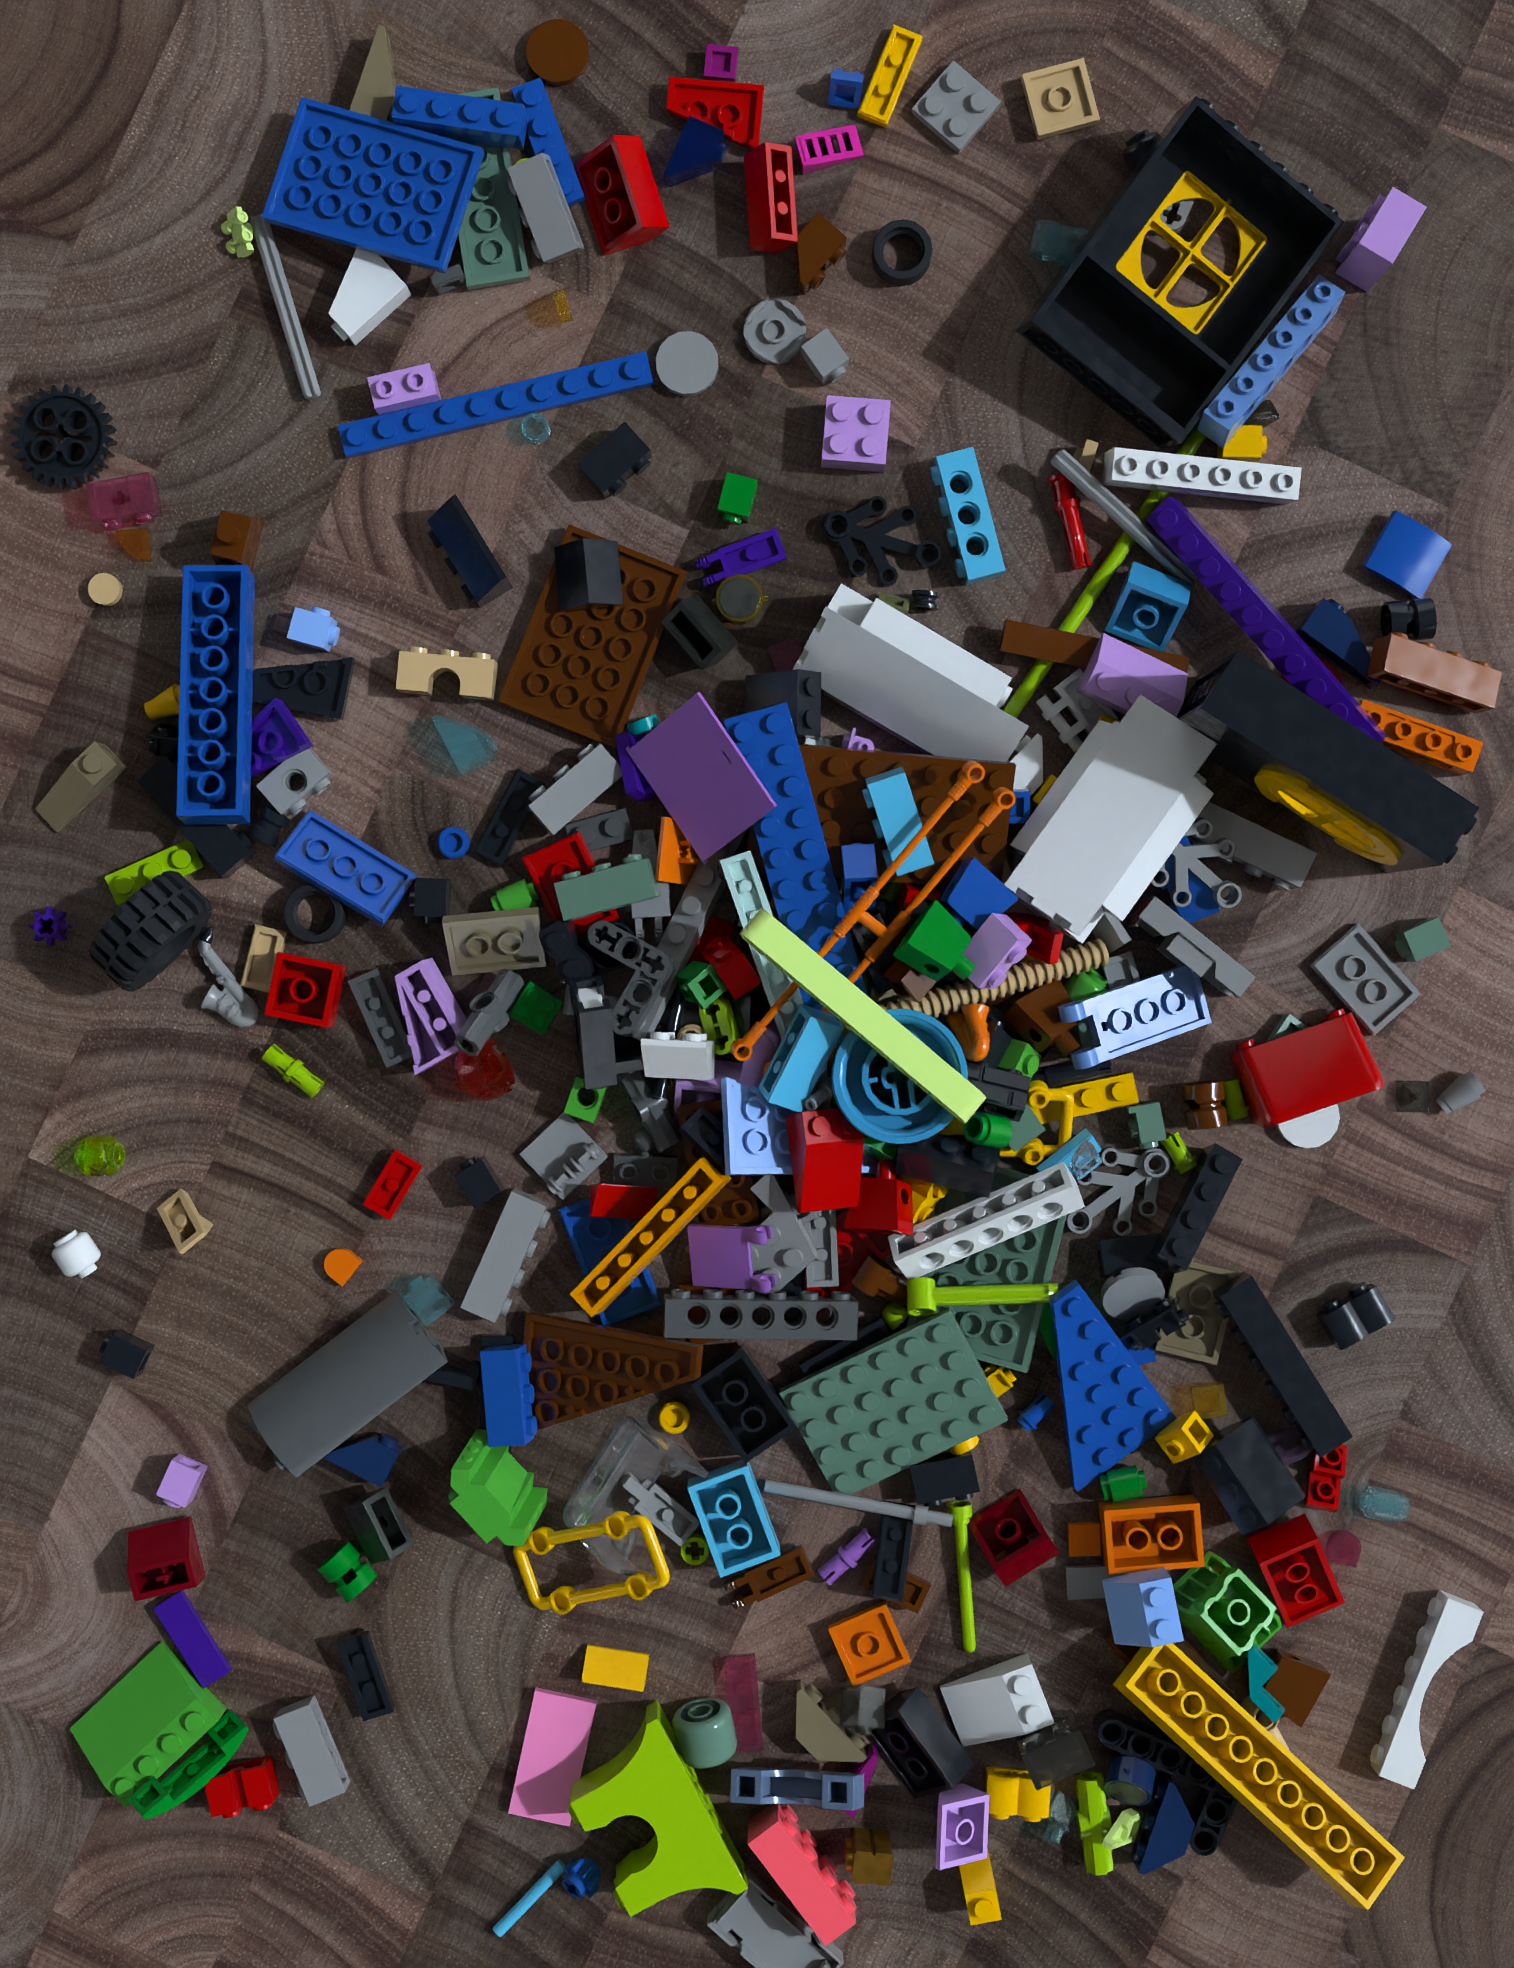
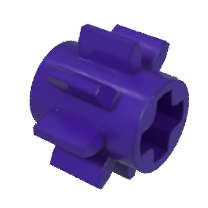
M47 907L46 914L41 912L33 913L37 919L34 924L29 925V928L34 929L37 934L34 941H42L46 938L47 946H54L55 939L60 941L68 940L64 934L67 929L73 928V925L66 923L64 919L67 916L66 912H59L55 915L54 907ZM48 921H54V923L51 926L54 929L53 932H47V930L50 928L49 924L47 923Z

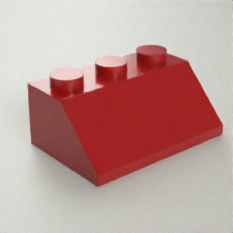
M612 135L574 164V169L582 188L603 255H609L649 242L670 227L640 136Z

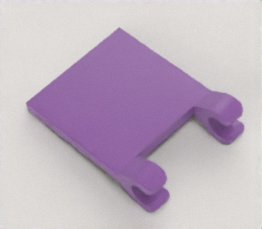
M689 1224L687 1226L693 1286L749 1289L759 1293H769L771 1287L776 1286L774 1274L753 1275L750 1243L763 1245L767 1242V1239H771L772 1230L770 1226L739 1227Z

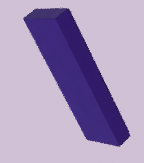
M183 1590L178 1591L153 1608L203 1689L232 1670V1667Z

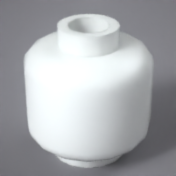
M75 1229L53 1243L56 1248L52 1252V1258L65 1276L73 1277L78 1274L82 1279L97 1269L94 1263L99 1260L101 1252L87 1232L78 1233Z

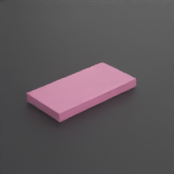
M535 1688L508 1814L570 1827L569 1795H571L572 1783L580 1780L597 1700Z

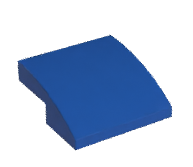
M1393 511L1362 567L1381 581L1394 584L1411 598L1420 599L1426 592L1452 544L1414 519L1398 511Z

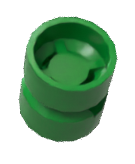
M349 1541L335 1551L317 1569L328 1583H336L335 1591L346 1603L360 1594L378 1575L367 1561H359L360 1553ZM352 1568L356 1574L347 1580L343 1575Z

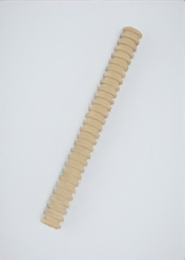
M1095 939L1093 944L1088 941L1085 943V946L1079 944L1076 945L1075 949L1072 947L1067 948L1066 952L1060 950L1058 963L1047 964L1039 959L1036 961L1034 958L1030 959L1029 963L1025 961L1020 962L1019 966L1013 964L1006 972L1007 977L1004 982L993 989L977 988L967 978L963 980V983L954 982V986L947 984L944 986V989L937 987L935 992L929 990L919 1003L898 999L896 1004L891 1001L888 1002L886 1007L882 1004L879 1006L884 1010H916L933 1018H938L940 1013L945 1016L948 1015V1011L951 1010L954 1013L958 1011V1008L962 1009V1007L969 1004H977V1002L984 1004L986 999L994 1001L996 996L1004 998L1006 993L1013 995L1015 990L1020 993L1024 991L1025 987L1030 990L1033 988V985L1040 987L1043 985V982L1051 983L1052 979L1059 981L1062 976L1069 978L1071 973L1079 975L1081 970L1088 972L1090 968L1098 969L1099 965L1105 967L1109 962V954L1105 943L1101 939ZM838 1021L844 1028L842 1031V1041L850 1029L841 1021Z

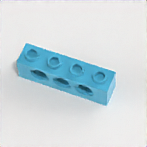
M970 447L936 456L934 467H930L931 477L934 486L939 485L942 497L938 498L942 516H948L951 527L946 529L950 547H956L959 559L954 560L958 578L964 577L965 585L1003 576L1006 570L974 448ZM954 480H961L965 483L967 490L964 493H955L950 488V483ZM964 510L970 511L974 515L975 521L972 524H963L958 518V513ZM970 541H977L981 544L983 552L980 555H972L967 551L966 544Z

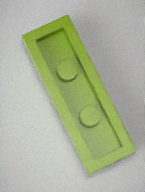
M186 840L105 876V880L117 906H122L143 885L149 883L154 877L161 875L163 872H179L185 878L207 867L200 852L189 840Z

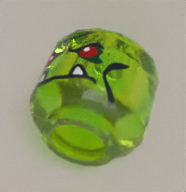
M98 1135L84 1138L76 1149L74 1157L76 1164L83 1174L90 1177L113 1176L125 1163L126 1153L124 1146L114 1136Z

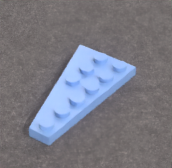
M728 1077L721 1078L725 1176L793 1175L786 1117L799 1112L769 1103L756 1087H748ZM805 1106L802 1112L810 1111ZM863 1154L861 1174H876L878 1161ZM896 1156L894 1159H892V1160H887V1161H892V1162H896V1163H897V1156Z

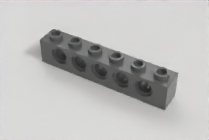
M672 1289L671 1294H664V1338L857 1340L858 1301L854 1297H850L849 1292L833 1291L831 1296H818L816 1291H800L799 1296H786V1291L771 1290L767 1295H754L755 1292L752 1290H736L735 1295H722L723 1291L717 1289L703 1290V1294H690L688 1289ZM693 1306H701L705 1309V1313L701 1319L691 1320L687 1316L689 1309ZM727 1306H732L737 1309L736 1316L729 1321L722 1320L720 1318L721 1310ZM758 1307H766L768 1309V1316L762 1321L752 1319V1313ZM791 1307L799 1308L800 1315L795 1321L789 1322L784 1319V1313L787 1309ZM821 1308H830L832 1314L827 1321L819 1322L816 1320V1314Z

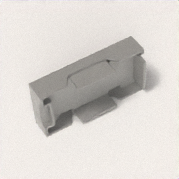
M1156 896L1144 898L1129 917L1132 920L1128 925L1130 928L1140 926L1152 937L1159 935L1167 936L1156 950L1176 966L1185 964L1227 997H1230L1232 994L1236 997H1241L1256 978Z
M751 1869L746 1872L748 1889L738 1895L728 1892L708 1914L707 1926L729 1946H737L740 1949V1955L755 1968H840L844 1963L843 1952L832 1942L825 1947L802 1915ZM732 1929L740 1938H737L730 1930ZM811 1934L814 1936L818 1945L815 1943L813 1938L811 1939Z

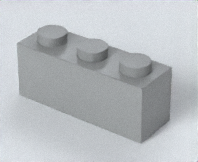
M540 153L508 167L507 170L510 177L507 178V183L513 196L518 195L522 206L519 209V214L525 227H530L534 239L531 240V245L538 259L542 258L545 263H552L585 249L550 156Z
M589 744L577 755L580 761L570 769L566 764L552 776L556 781L546 790L542 785L528 797L532 803L527 808L551 836L556 834L622 776L621 766L602 744H599L596 748Z
M312 1695L280 1708L274 1717L273 1730L277 1739H282L288 1767L295 1770L300 1796L306 1798L309 1807L345 1793L350 1779L316 1696Z

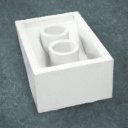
M1028 1653L940 1686L963 1747L1026 1735L1054 1724Z

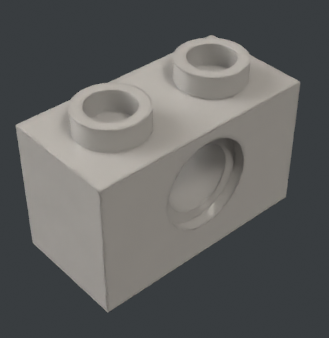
M309 748L283 761L259 782L256 787L281 815L288 817L292 814V816H296L308 805L306 800L314 793L320 795L331 785L329 780L334 774L318 755ZM301 774L304 777V786L299 791H293L291 780L294 776Z

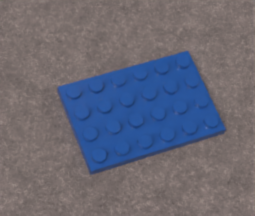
M301 97L262 218L270 224L445 274L485 153L483 148Z

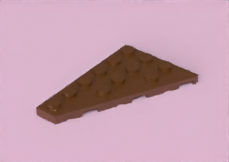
M537 1312L526 1313L523 1344H526L527 1353H530L532 1359L529 1382L534 1387L535 1397L531 1405L532 1416H535L537 1419V1430L643 1397L678 1384H683L701 1376L703 1345Z

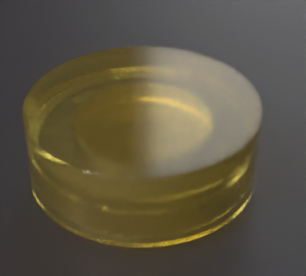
M565 290L554 291L553 298L560 322L567 323L573 321Z

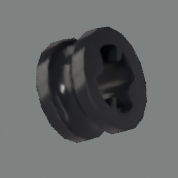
M912 590L911 595L914 597V601L910 603L911 608L923 611L938 610L939 605L936 604V599L940 598V593L929 590Z

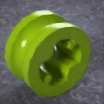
M692 1533L681 1546L682 1558L688 1564H701L708 1557L709 1546L706 1538L701 1534ZM691 1542H698V1547L704 1548L703 1552L699 1551V1556H692V1551L686 1550L687 1546L691 1547Z

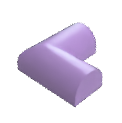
M776 1022L766 1026L767 1030L752 1046L753 1052L751 1057L743 1061L740 1084L748 1087H759L764 1077L763 1067L772 1061L782 1041Z

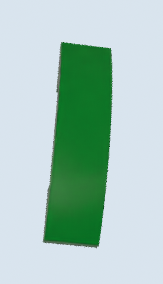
M232 1710L228 1711L207 1731L211 1739L160 1783L153 1776L127 1799L144 1820L158 1816L176 1807L198 1792L218 1774L243 1742L249 1731L248 1727Z

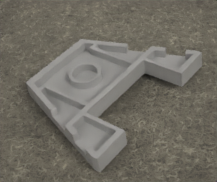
M762 1175L752 1184L750 1189L772 1211L757 1225L770 1226L772 1238L767 1239V1242L763 1245L750 1243L753 1275L774 1274L776 1286L771 1287V1290H781L816 1259L818 1253L801 1219L797 1217L790 1204L791 1199L787 1191L783 1190L778 1180L779 1176ZM687 1243L684 1250L690 1254L689 1243Z

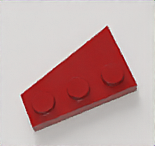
M669 76L666 110L670 115L753 150L759 146L764 85Z

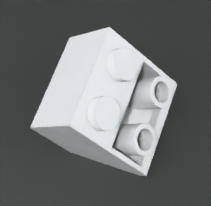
M650 1032V1038L641 1039L645 1077L714 1079L715 1040H707V1034L688 1033L683 1034L682 1039H675V1032Z

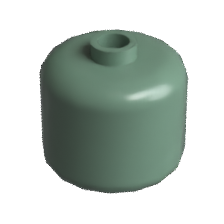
M712 1697L698 1698L682 1705L675 1712L672 1725L678 1753L683 1757L685 1764L699 1769L711 1768L726 1762L734 1755L738 1741L732 1713L726 1702Z

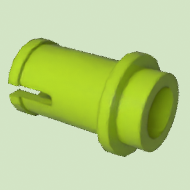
M1240 1079L1224 1082V1101L1229 1120L1247 1117V1110L1250 1107L1245 1105Z
M1178 1131L1169 1135L1166 1138L1167 1140L1160 1141L1175 1164L1174 1170L1178 1169L1180 1174L1197 1165L1194 1160L1196 1156L1191 1155Z

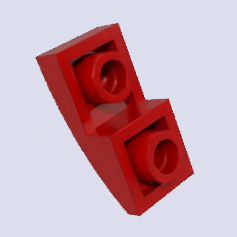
M1340 1445L1322 1458L1312 1452L1305 1488V1507L1333 1513L1338 1511L1341 1479L1345 1477L1347 1445Z

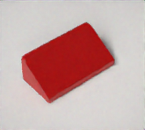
M593 1184L590 1191L589 1217L641 1220L655 1205L657 1187Z

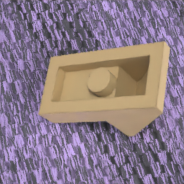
M179 1189L156 1208L181 1254H184L206 1236L213 1226L210 1221L199 1215L189 1194L183 1189Z

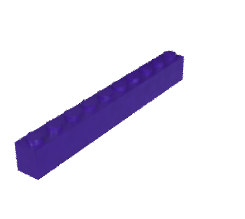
M1169 496L1146 518L1150 525L1293 687L1379 743L1387 737L1177 497Z

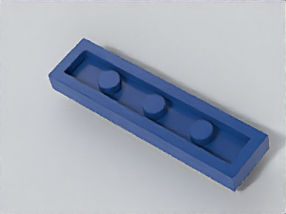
M538 78L511 88L516 103L525 105L528 116L526 131L535 156L540 153L550 156L569 207L584 202L585 197L542 79Z

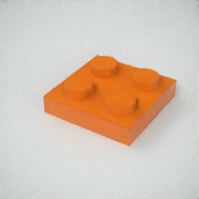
M886 1601L828 1625V1631L853 1687L911 1662Z

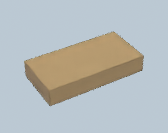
M255 924L240 986L269 993L277 952H283L288 932Z

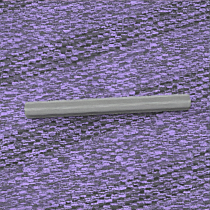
M259 214L250 219L303 396L307 400L314 399L321 395L319 384L270 223L265 222L262 214Z
M1059 450L1053 456L1051 464L1175 578L1190 584L1195 582L1197 577L1171 547L1066 450Z

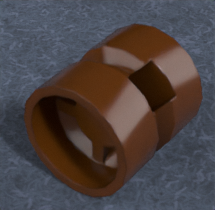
M1223 1080L1202 1081L1182 1085L1183 1101L1189 1105V1109L1185 1111L1188 1130L1211 1129L1229 1125L1227 1107L1221 1105V1101L1225 1099Z

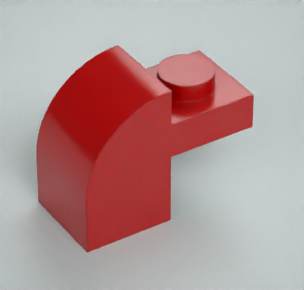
M1002 913L1006 914L1032 939V942L1026 948L1027 954L1047 964L1058 963L1064 933L1049 926L1050 920L1026 913Z

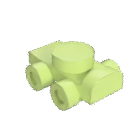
M236 206L226 214L228 220L221 224V230L226 235L232 234L233 239L226 243L228 252L237 253L238 257H247L254 252L253 244H251L253 228L247 222L248 215L246 212L242 211V207Z

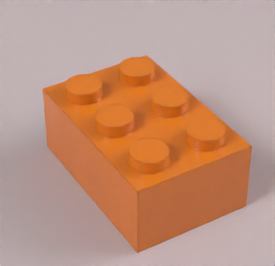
M1193 1494L1129 1499L1115 1503L1113 1501L1098 1502L1103 1565L1109 1575L1142 1572L1165 1567L1166 1570L1205 1567L1200 1503Z

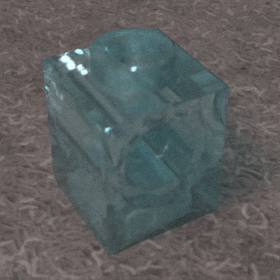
M430 1274L426 1279L419 1275L406 1286L410 1292L403 1297L426 1327L431 1325L456 1303L433 1274Z

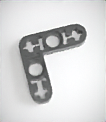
M597 921L588 931L590 944L597 950L635 970L633 977L612 1011L613 1031L620 1036L631 1037L639 1031L673 970V963L664 952L610 922ZM608 929L607 934L617 940L616 945L614 946L606 940H602L599 944L600 939L597 937V933L599 931L605 932ZM628 943H636L638 946V954L633 959H625L622 955L623 947ZM645 956L655 962L662 958L661 963L665 966L662 971L656 970L653 974L654 969L643 961ZM641 985L647 986L650 993L647 1000L636 1002L633 998V992L636 987ZM627 1002L635 1008L641 1009L639 1014L633 1010L629 1016L632 1025L630 1027L624 1026L620 1030L621 1023L618 1022L621 1016L626 1018L631 1011L630 1008L626 1007Z

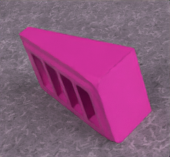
M855 125L811 132L794 137V145L802 174L864 157ZM849 136L852 151H846L843 137ZM837 139L840 153H834L832 140ZM825 143L828 155L822 156L819 144ZM813 146L816 157L810 158L807 147Z

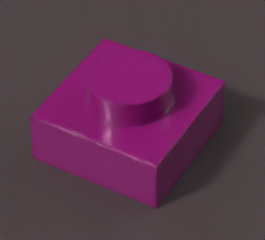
M707 44L704 80L736 82L739 48Z

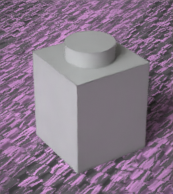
M828 328L801 346V356L822 385L829 380L831 383H835L847 373L846 368L849 365V358Z

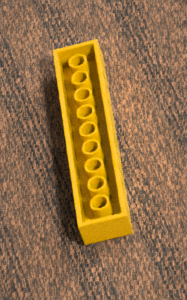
M1173 1643L1156 1647H1141L1113 1685L1350 1905L1369 1910L1405 1857Z

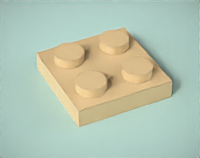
M1084 58L1022 74L1021 82L1037 140L1099 123L1100 117Z

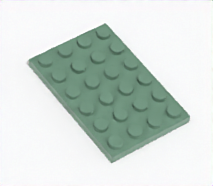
M998 1166L991 1192L1031 1175ZM950 1188L947 1195L937 1202L934 1217L982 1196ZM1067 1215L920 1277L934 1279L936 1287L1050 1283ZM1045 1303L936 1306V1313L950 1308L978 1360L1027 1373ZM909 1315L907 1327L930 1316L918 1317Z
M950 1308L938 1312L779 1390L783 1402L797 1422L800 1433L832 1491L847 1495L854 1494L909 1468L911 1465L922 1462L1008 1421L1007 1414Z

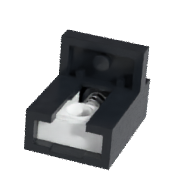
M601 976L569 980L575 1057L585 1089H603L607 1086L617 1085V1074L635 1073L638 1070H644L641 1041L632 1037L620 1036L613 1031L612 1008L608 998L605 999L604 985Z

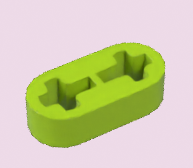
M720 995L705 1009L699 1007V1014L704 1032L707 1034V1040H715V1054H732L730 1046L734 1040L740 1038L731 1004L726 997ZM715 1005H719L720 1010L716 1014H712L711 1009ZM727 1035L729 1041L725 1042V1045H721L719 1039Z

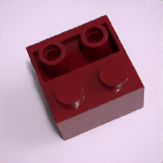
M191 1516L128 1531L127 1573L134 1602L197 1587L206 1577Z

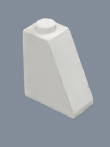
M356 248L328 313L334 321L331 328L343 341L349 338L355 346L411 296L407 285L380 255Z

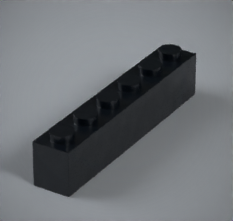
M1243 1271L1214 1290L1212 1293L1217 1301L1213 1304L1223 1319L1228 1317L1234 1328L1230 1330L1231 1334L1240 1346L1245 1344L1249 1350L1248 1361L1257 1373L1262 1371L1267 1379L1264 1383L1265 1388L1273 1399L1279 1398L1284 1408L1280 1411L1290 1426L1295 1424L1301 1434L1297 1438L1303 1448L1308 1453L1312 1451L1322 1458L1351 1439L1353 1436L1253 1276Z

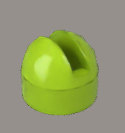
M894 1302L888 1304L882 1313L884 1322L893 1331L909 1315L904 1306L902 1307Z

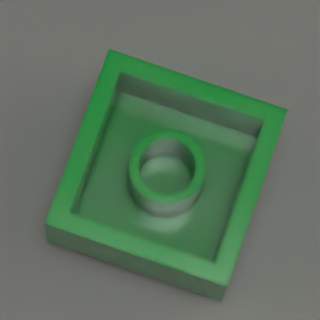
M530 981L509 1015L543 1036L564 1005V1001L533 981Z

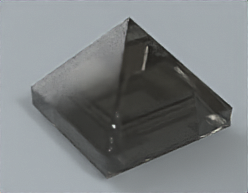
M1264 400L1246 421L1249 425L1262 426L1263 429L1278 420L1279 413L1271 400Z
M1396 1080V1112H1429V1081Z

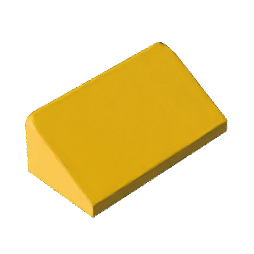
M587 1644L581 1682L643 1692L650 1654Z

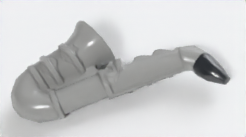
M209 926L202 934L197 948L200 956L203 957L204 964L209 966L211 973L216 975L215 979L220 985H223L224 989L220 991L213 984L202 1002L201 1009L216 1011L232 1025L241 1028L250 1027L257 1021L259 1009L253 998L238 984L235 976L211 948L214 927Z

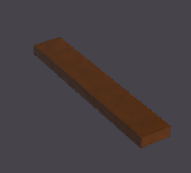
M1006 619L1003 624L998 652L1086 670L1100 638ZM1130 645L1187 673L1190 657Z

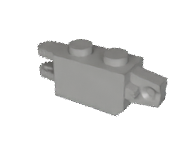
M654 830L634 831L632 854H629V857L641 854L642 859H651L656 875L658 849ZM657 881L661 897L625 906L626 913L632 912V918L635 919L636 937L642 941L645 939L643 918H655L654 938L656 943H659L663 936V917H671L670 883Z

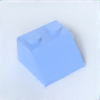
M1165 1567L1102 1579L1115 1644L1156 1647L1184 1641L1171 1576Z

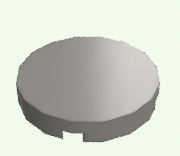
M786 300L761 301L750 310L745 319L743 335L746 347L755 358L764 363L777 365L789 362L799 354L801 346L805 344L806 324L804 316L795 305Z
M693 331L677 332L669 336L660 345L656 356V371L662 384L671 393L683 397L696 396L702 393L714 383L719 370L718 354L712 342L704 335Z
M1137 1267L1120 1271L1121 1275L1115 1278L1113 1275L1109 1277L1102 1286L1100 1295L1106 1313L1115 1319L1128 1321L1138 1314H1142L1144 1317L1153 1311L1152 1307L1164 1299L1165 1289L1161 1279L1157 1277L1155 1272L1150 1269Z

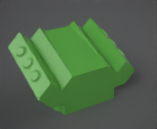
M476 1429L451 1469L450 1486L453 1490L448 1494L449 1504L486 1544L497 1536L504 1545L523 1547L546 1506L548 1488L533 1487L534 1473L527 1472L512 1454H509V1446L488 1447L487 1430Z
M1209 1550L1204 1555L1205 1567L1190 1568L1173 1584L1180 1623L1200 1641L1199 1643L1206 1651L1217 1658L1220 1666L1234 1673L1248 1660V1650L1255 1643L1261 1648L1282 1628L1280 1617L1275 1613L1277 1608L1239 1568H1232L1223 1558Z

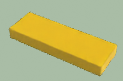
M893 24L857 112V117L887 128L923 36Z

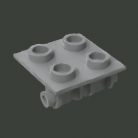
M564 1112L519 1154L547 1183L548 1189L553 1194H557L562 1200L609 1157L576 1121Z

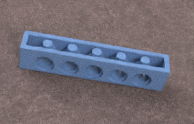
M1319 274L1205 409L1197 430L1224 448L1336 314L1345 291Z

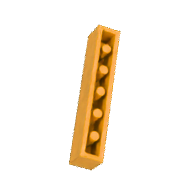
M706 1157L700 1158L570 1295L591 1317L602 1313L732 1178L729 1175L724 1176Z

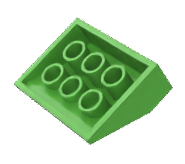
M161 1641L70 1728V1731L102 1784L127 1808L131 1804L127 1798L153 1776L158 1779L219 1721L227 1708L207 1687L202 1688L189 1668Z

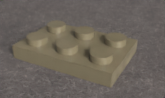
M538 907L443 916L442 925L452 976L501 971V969L518 970L547 966L546 952L539 939V932L542 927Z
M1193 1260L1186 1271L1176 1274L1172 1272L1166 1298L1171 1301L1179 1296L1180 1300L1177 1309L1183 1308L1187 1312L1189 1320L1185 1321V1326L1168 1336L1165 1335L1159 1326L1158 1333L1162 1339L1154 1343L1153 1348L1157 1351L1217 1365L1228 1317L1223 1319L1216 1310L1213 1303L1217 1300L1212 1292L1240 1273Z

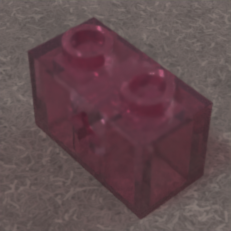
M148 472L85 484L92 522L101 528L104 527V530L123 528V523L134 521L135 524H149L154 522V517L163 516L156 478ZM127 497L130 501L125 503V498ZM125 503V508H121L120 505Z

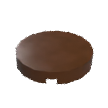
M553 19L536 26L529 35L526 45L528 65L537 78L542 79L543 83L553 86L569 85L587 69L590 58L588 41L582 30L570 21Z

